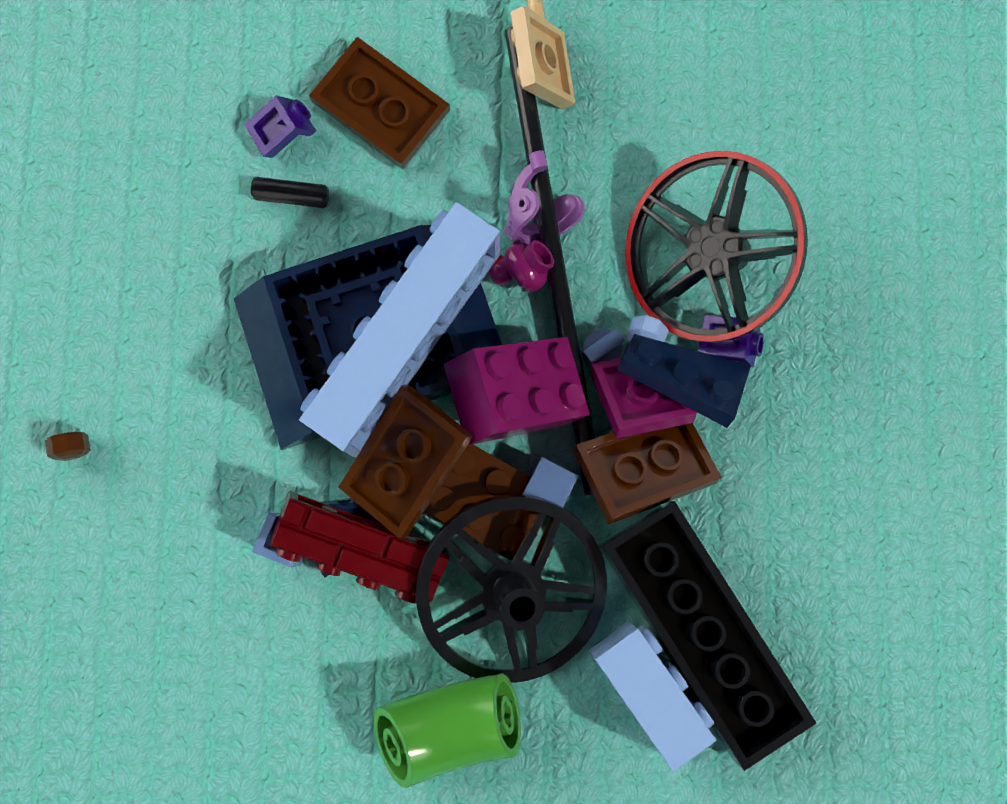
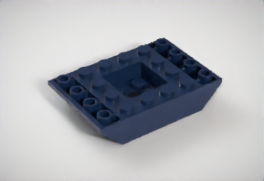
M419 225L263 276L234 298L281 450L322 437L299 421L304 413L300 410L303 401L313 389L317 388L320 390L330 377L327 374V370L331 362L340 352L346 354L356 341L353 338V334L357 326L366 316L372 318L382 305L379 302V298L383 290L392 280L398 283L407 270L404 264L409 254L417 245L424 247L433 234L430 232L431 225ZM481 282L408 384L429 401L452 394L444 363L474 348L502 345Z

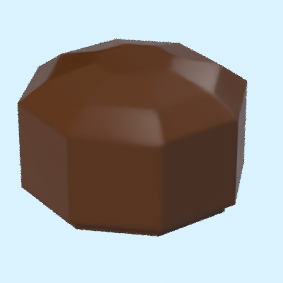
M84 432L52 435L45 440L47 457L53 460H75L91 451L89 436Z

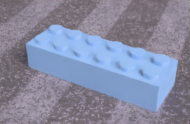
M455 202L449 212L442 210L430 227V232L433 234L424 247L417 245L412 250L404 264V267L407 268L406 272L398 283L392 280L386 286L379 298V302L382 304L372 318L366 316L360 322L353 334V338L356 339L354 344L346 354L340 352L334 358L327 370V374L330 375L328 380L320 390L317 388L313 389L301 405L300 410L304 413L299 419L300 422L343 452L355 458L364 447L400 387L409 384L500 256V231L458 202Z

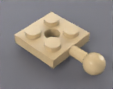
M525 0L527 1L528 8L522 6L510 12L513 26L511 40L516 48L518 67L516 69L518 81L522 89L563 110L575 105L565 34L545 19L543 0Z

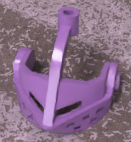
M541 150L529 154L530 164L519 174L514 184L512 196L508 199L509 213L503 233L514 244H530L534 240L540 241L536 218L540 201L538 194L533 189L527 188V186L538 172L548 169L545 153ZM565 194L553 199L560 235L576 225L584 215V203L579 196ZM532 218H534V223L526 225Z

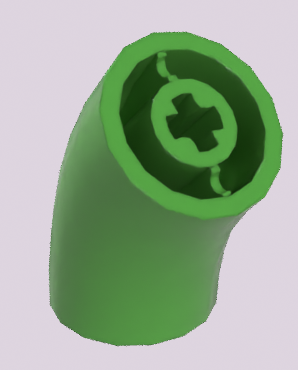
M503 673L461 681L424 691L381 706L374 713V730L380 754L393 779L404 788L457 769L494 760L513 758L518 753L520 746L521 724L518 702L509 678Z

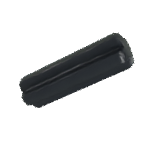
M255 177L251 183V196L258 201L325 208L329 201V189L326 185Z

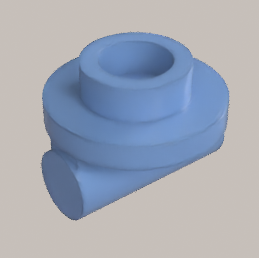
M616 328L612 331L608 329L594 330L584 339L582 345L583 357L591 366L592 363L618 359L622 354L624 338Z

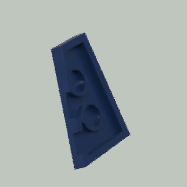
M634 334L625 349L617 370L728 428L736 417L751 366Z

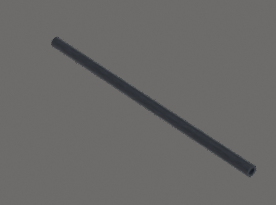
M510 27L504 33L528 166L530 164L529 154L540 150L545 153L536 97L534 94L522 89L517 78L518 59L516 48L511 40V30L513 27ZM546 169L545 171L538 172L531 179L530 183L531 189L538 194L540 201L539 210L536 214L540 241L548 247L554 258V266L548 270L547 281L557 338L568 337L590 413L589 416L572 422L575 443L577 445L594 439L595 435L549 171ZM580 467L584 495H592L593 492Z

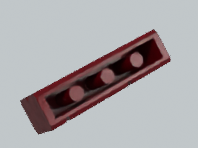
M290 491L273 530L270 546L277 548L276 554L286 560L300 562L301 557L317 562L316 568L326 574L340 576L341 571L357 576L356 582L366 588L379 590L380 585L396 590L394 594L398 598L416 604L415 587L418 568L430 542L412 535L399 539L382 524ZM445 548L439 555L432 572L429 602L433 600L439 580L442 578L449 561V554Z

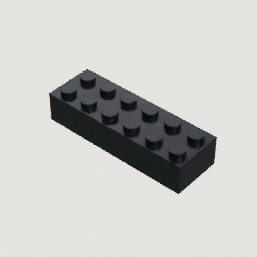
M675 501L661 505L598 545L672 664L688 684V689L696 702L699 701L714 721L715 724L712 727L731 758L744 771L817 724Z

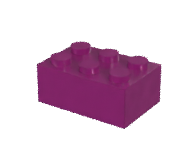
M568 337L474 348L444 363L460 425L474 435L468 445L557 428L590 415Z

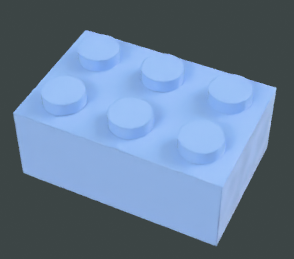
M627 621L588 649L673 772L717 741L709 730L715 724L699 701L696 702L692 695L685 696L683 691L689 687L674 665L671 666L667 660L661 662L657 654L662 652L663 649L648 629H645L642 625L637 628Z

